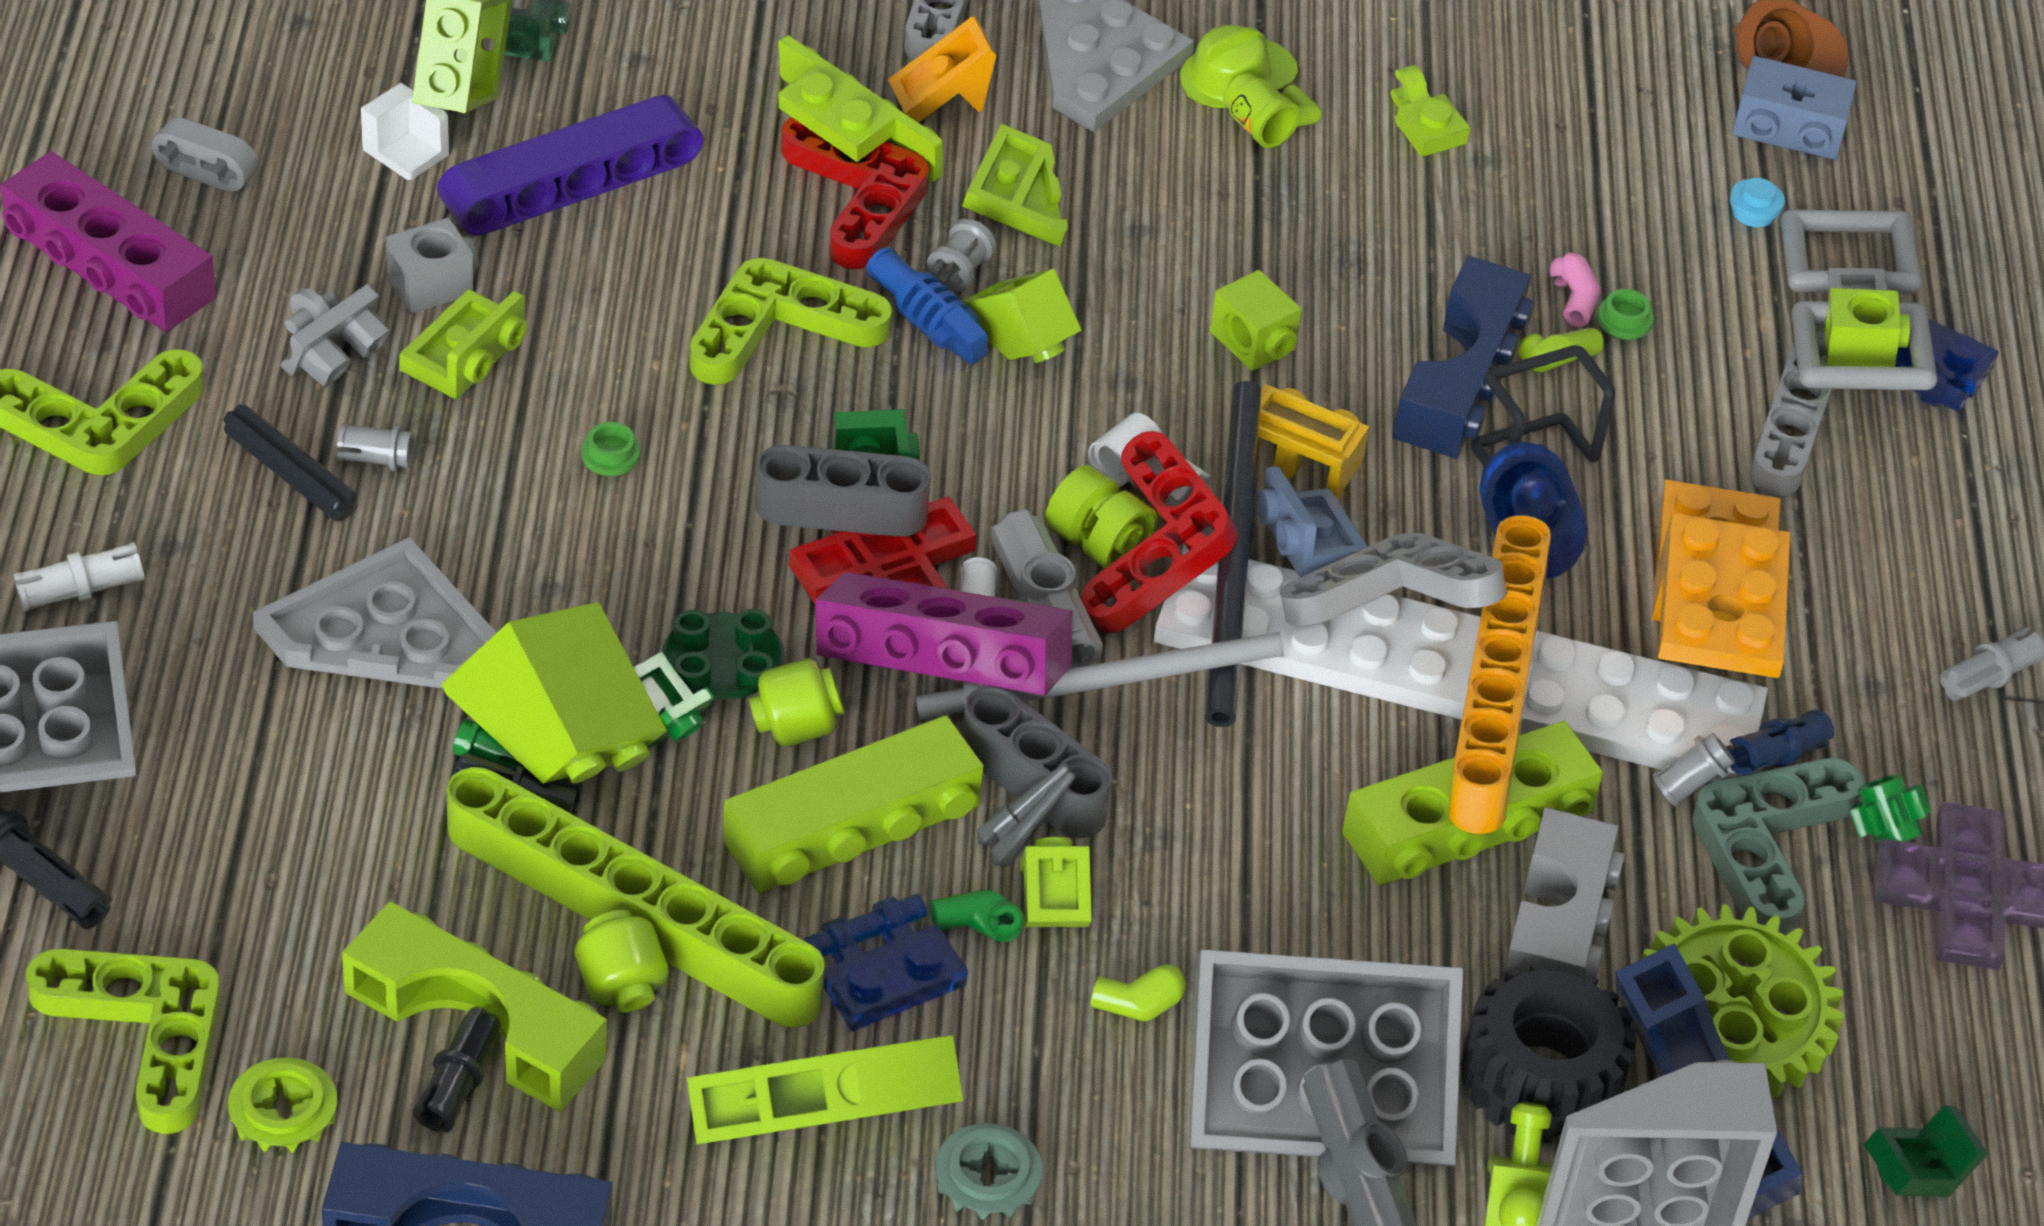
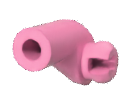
M1569 252L1564 257H1558L1552 261L1549 268L1550 277L1558 276L1554 284L1559 287L1569 286L1572 291L1563 312L1564 319L1572 326L1583 327L1589 323L1601 295V286L1586 258L1577 253Z

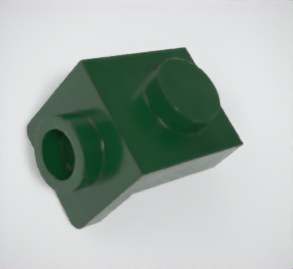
M1947 1105L1942 1106L1924 1128L1878 1127L1863 1144L1876 1163L1880 1178L1894 1191L1896 1196L1950 1197L1986 1157V1149L1956 1106Z

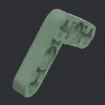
M1825 758L1712 782L1705 785L1699 791L1692 815L1694 829L1742 917H1744L1749 907H1754L1757 923L1766 925L1769 919L1776 914L1780 916L1778 932L1786 936L1796 929L1804 906V894L1771 834L1836 821L1851 816L1849 809L1854 808L1853 804L1859 802L1858 788L1864 784L1862 774L1854 765L1837 758ZM1767 793L1783 794L1791 800L1793 806L1785 809L1773 807L1763 799L1762 795ZM1743 850L1753 852L1760 857L1763 865L1758 867L1743 866L1732 857V853ZM1765 895L1769 901L1767 904H1763Z

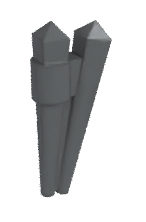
M1063 763L1011 804L1007 803L977 829L978 844L994 846L991 849L994 865H1011L1075 779L1076 775L1074 772L1069 771L1070 767L1068 764Z

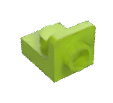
M1065 837L1040 838L1035 840V846H1026L1019 859L1020 873H1024L1025 927H1089L1092 922L1089 846H1073L1072 839Z

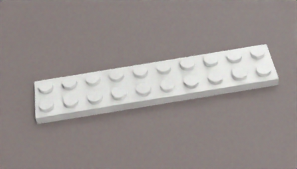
M1185 544L1182 549L1183 555L1189 551ZM1248 559L1242 638L1280 632L1284 656L1241 663L1242 665L1462 720L1480 616L1385 594L1326 622L1311 626H1294L1286 622L1280 590L1284 585L1300 578L1295 570ZM1218 562L1164 601L1155 627L1153 642L1179 649L1211 644ZM1537 631L1520 735L1565 720L1588 752L1662 770L1696 745L1694 738L1698 735L1705 739L1710 734L1715 733L1725 746H1732L1729 742L1732 738L1759 731L1768 688ZM1728 767L1727 770L1729 772V775L1727 777L1722 778L1721 776L1717 775L1709 782L1712 783L1720 780L1739 777L1742 775H1738L1730 767Z

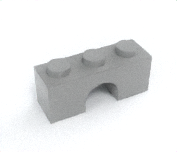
M1544 808L1523 893L1547 899L1557 906H1543L1521 900L1501 981L1504 980L1506 971L1518 967L1526 973L1529 972L1531 964H1545L1547 970L1557 971L1558 966L1562 965L1573 968L1571 974L1583 978L1587 973L1596 978L1603 948L1591 945L1593 934L1601 937L1606 935L1614 900L1603 898L1602 895L1604 888L1616 890L1625 855L1624 853L1613 851L1618 825Z

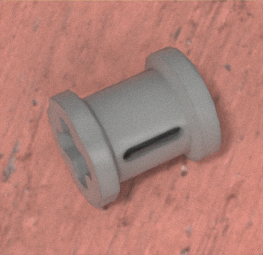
M972 219L957 221L949 231V241L944 247L941 246L934 249L927 259L928 273L934 275L940 283L955 292L966 290L974 280L973 271L979 264L988 262L996 252V241L993 234L983 224ZM974 240L978 241L976 247L968 249ZM955 262L949 271L945 270L947 264Z

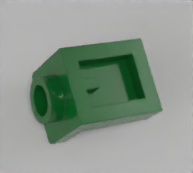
M904 409L834 412L831 449L907 456L917 460L920 459L918 434L907 432Z

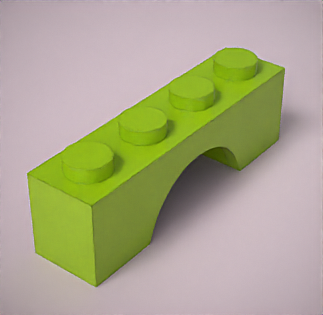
M389 901L342 951L344 993L396 1022L422 1011L439 1008L469 1011L471 1008L478 1006L483 1007L488 1013L497 1015L501 1021L499 1031L506 1040V1083L560 1113L607 1059V1019L600 1016L592 1006L583 1001H573L545 986L534 974L527 971H518L492 957L479 944L470 941L465 942L437 927L430 918L421 913H411Z

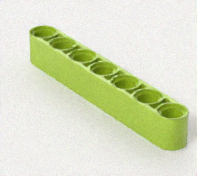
M470 767L460 770L450 778L446 790L447 828L451 842L458 848L588 920H592L610 911L628 910L632 912L633 916H639L651 921L668 964L776 1024L799 1028L810 1024L818 1018L822 1010L824 958L820 951L811 944L491 770L481 767Z

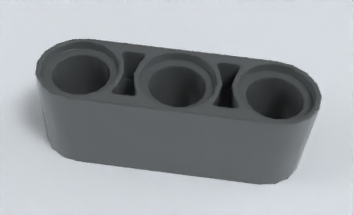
M776 445L763 451L757 460L756 511L767 522L783 526L888 536H910L921 531L928 519L931 483L930 470L921 461L907 456Z
M984 686L972 691L968 695L964 706L962 737L983 764V773L1015 798H1018L1063 763L1068 764L1070 767L1069 771L1074 772L1076 777L1044 820L1069 837L1086 838L1099 833L1105 826L1112 781L1109 767L1101 759L1005 688Z

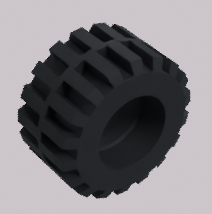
M1531 964L1529 972L1526 973L1518 967L1506 971L1503 981L1496 978L1493 979L1486 986L1484 996L1479 995L1461 1061V1064L1464 1066L1461 1076L1464 1087L1472 1088L1469 1099L1476 1109L1485 1107L1488 1109L1486 1119L1495 1126L1505 1123L1511 1126L1510 1134L1515 1135L1516 1124L1510 1122L1512 1108L1520 1102L1544 1105L1551 1112L1552 1118L1550 1128L1543 1129L1541 1142L1552 1143L1553 1136H1560L1562 1134L1566 1116L1623 1093L1635 1054L1636 1030L1630 1028L1633 1018L1628 1008L1617 1007L1620 997L1611 988L1601 990L1597 987L1599 979L1587 973L1583 978L1571 974L1573 968L1559 965L1558 970L1554 971L1547 970L1545 964ZM1540 1046L1550 1048L1562 1053L1569 1059L1547 1058L1527 1047Z

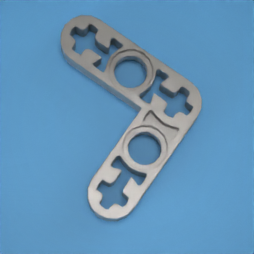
M1404 533L1384 539L1291 581L1282 587L1280 595L1286 622L1294 626H1311L1331 620L1401 587L1409 588L1463 608H1478L1497 603L1507 595V588L1500 560L1426 534Z

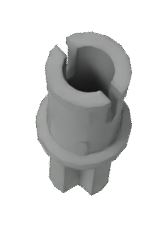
M2025 627L2018 629L1998 642H1983L1974 649L1972 657L1943 671L1940 676V684L1945 688L1946 696L1954 701L1968 697L1987 686L2001 688L2010 681L2013 674L2043 660V640L2036 632L2030 635L2031 629Z

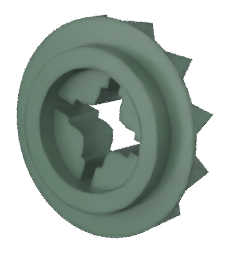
M981 1123L961 1128L943 1142L937 1153L935 1171L939 1193L947 1194L952 1199L956 1212L966 1207L976 1211L982 1221L990 1213L1002 1212L1008 1218H1011L1017 1207L1023 1204L1032 1205L1036 1191L1042 1183L1043 1165L1041 1156L1034 1144L1026 1136L1010 1127ZM987 1156L994 1157L993 1166H996L997 1175L993 1184L983 1186L984 1183L981 1182L980 1172L983 1165L987 1163Z

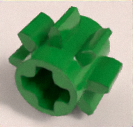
M1899 773L1873 780L1858 788L1862 802L1853 804L1854 808L1849 809V813L1859 838L1873 834L1878 848H1884L1906 842L1923 833L1919 820L1928 817L1927 813L1931 812V808L1922 784L1907 788L1903 775Z

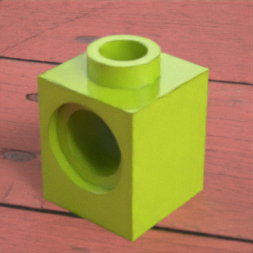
M1257 270L1215 291L1210 333L1250 370L1254 371L1274 360H1281L1296 350L1302 308L1265 274Z
M1830 288L1824 324L1826 366L1895 367L1898 348L1908 347L1910 335L1909 314H1900L1898 291Z

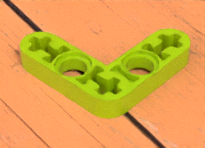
M754 258L744 262L737 269L693 336L690 343V371L696 379L707 384H725L734 380L740 374L774 319L854 346L875 347L884 343L889 338L892 320L891 304L885 297L877 293L773 259ZM815 297L825 300L827 304L822 307L812 308L801 304L800 301L805 298ZM740 315L750 318L753 322L745 326H735L727 323L725 319L730 316ZM720 343L725 345V353L717 354L720 350Z
M180 349L164 351L148 362L97 409L26 372L17 369H1L0 428L93 475L116 473L131 462L201 397L204 391L203 366L199 357L192 352ZM135 406H147L155 410L152 414L142 418H133L125 414L128 409ZM50 416H63L70 420L64 426L57 428H48L40 424L42 420Z
M71 949L48 950L38 954L30 961L26 969L28 996L32 1006L42 1014L57 1017L149 1023L136 1085L139 1118L145 1127L161 1134H172L187 1129L196 1120L200 1110L221 1007L219 975L214 967L205 961L197 959ZM56 977L67 978L61 981L58 988L47 987L53 985ZM88 978H93V992H85V989H88ZM121 978L134 979L142 984L135 994L127 997H117L106 992L109 984ZM188 987H197L200 989H196L193 993L192 1013L183 1012L181 996L186 994ZM174 1036L191 1037L197 1042L196 1047L184 1055L167 1054L161 1049L162 1044ZM166 1078L176 1080L177 1096L173 1097L170 1105H158L165 1097L167 1088Z

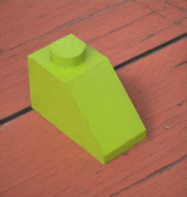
M1054 268L996 282L962 300L979 316V326L987 333L988 342L1008 360L1032 356L1034 363L1045 361L1066 350L1062 341L1082 331Z

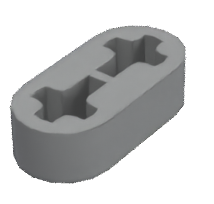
M177 117L170 119L152 140L153 154L166 169L225 191H239L258 170L259 162L257 155L244 140L185 118Z

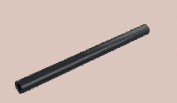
M1251 381L1238 382L1233 386L1223 506L1237 527L1238 540L1234 548L1218 561L1211 644L1241 639L1243 635L1262 393L1261 387ZM1240 664L1209 669L1205 719L1213 726L1227 727L1236 721Z

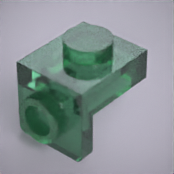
M534 0L531 10L511 7L504 55L550 61L558 35H566L571 19V3L564 2L563 0Z

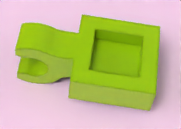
M1416 65L1397 69L1395 76L1403 87L1393 89L1390 93L1393 102L1398 107L1395 123L1418 154L1423 157L1467 144L1471 128L1447 96L1441 94L1430 97L1425 77Z

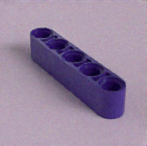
M655 96L458 163L450 167L441 176L437 185V193L451 214L469 235H485L683 166L698 155L702 149L704 137L695 123L671 96Z

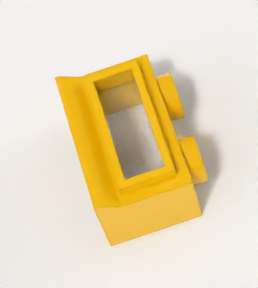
M1265 384L1261 389L1258 437L1277 444L1274 467L1279 466L1285 477L1290 479L1294 477L1301 467L1303 456L1330 466L1326 489L1330 488L1336 499H1338L1364 460L1370 426L1360 423L1359 419L1350 411L1344 409L1331 411L1311 403L1304 394L1296 389L1284 388L1280 390Z

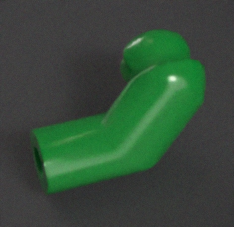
M989 889L932 899L929 902L930 917L935 931L969 926L994 941L1008 942L1015 939L1021 933L1024 926L1022 910L1002 895Z

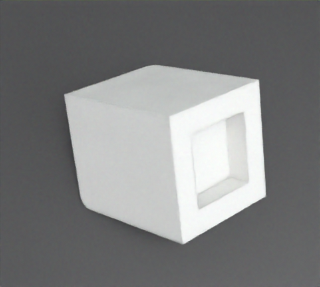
M399 83L361 108L363 151L405 179L412 180L449 156L448 115L440 108L412 103L413 90L403 83Z

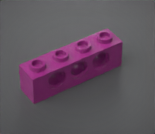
M48 152L0 184L3 202V221L14 236L26 239L47 253L53 262L58 265H65L86 279L95 290L107 293L125 305L133 315L139 319H146L165 333L216 298L212 255L54 152Z
M844 572L816 599V655L1045 696L1072 666L1073 610Z

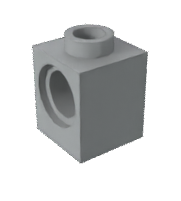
M449 217L386 236L387 279L410 314L457 300L467 289L473 291V270L478 268V255L472 240L468 236L462 237Z

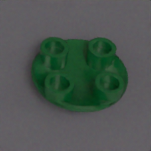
M748 609L740 613L714 612L707 614L698 610H686L675 617L673 631L666 638L662 648V653L692 694L708 687L715 696L714 699L723 700L742 698L759 692L758 680L761 673L782 666L785 655L780 638L771 629V618L765 612L757 609Z

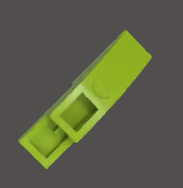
M953 1035L687 1077L697 1145L963 1101Z

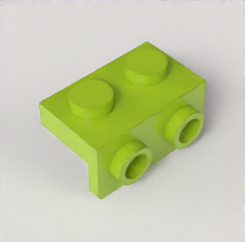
M467 289L399 354V370L457 400L472 384L481 383L490 372L492 365L508 350H515L524 339L528 323L525 320V295L514 290L500 304H497Z

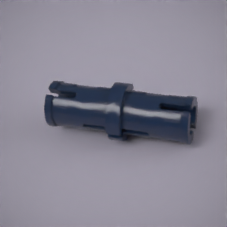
M1817 709L1805 712L1793 719L1778 717L1766 721L1759 728V731L1738 736L1729 741L1732 746L1728 745L1726 747L1735 760V763L1730 768L1738 775L1746 776L1767 766L1784 767L1793 764L1801 757L1802 753L1820 749L1830 744L1827 739L1831 740L1834 737L1832 721L1826 713Z

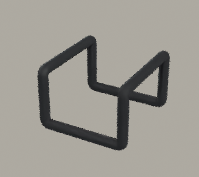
M1572 345L1487 371L1485 381L1513 418L1512 427L1478 436L1477 440L1471 441L1470 448L1501 489H1507L1511 486L1522 435L1561 424L1590 462H1596L1600 459L1615 400V389L1583 347ZM1577 357L1604 393L1592 445L1586 440L1570 417L1564 413H1555L1525 422L1523 412L1498 379ZM1509 439L1503 471L1501 472L1484 447Z

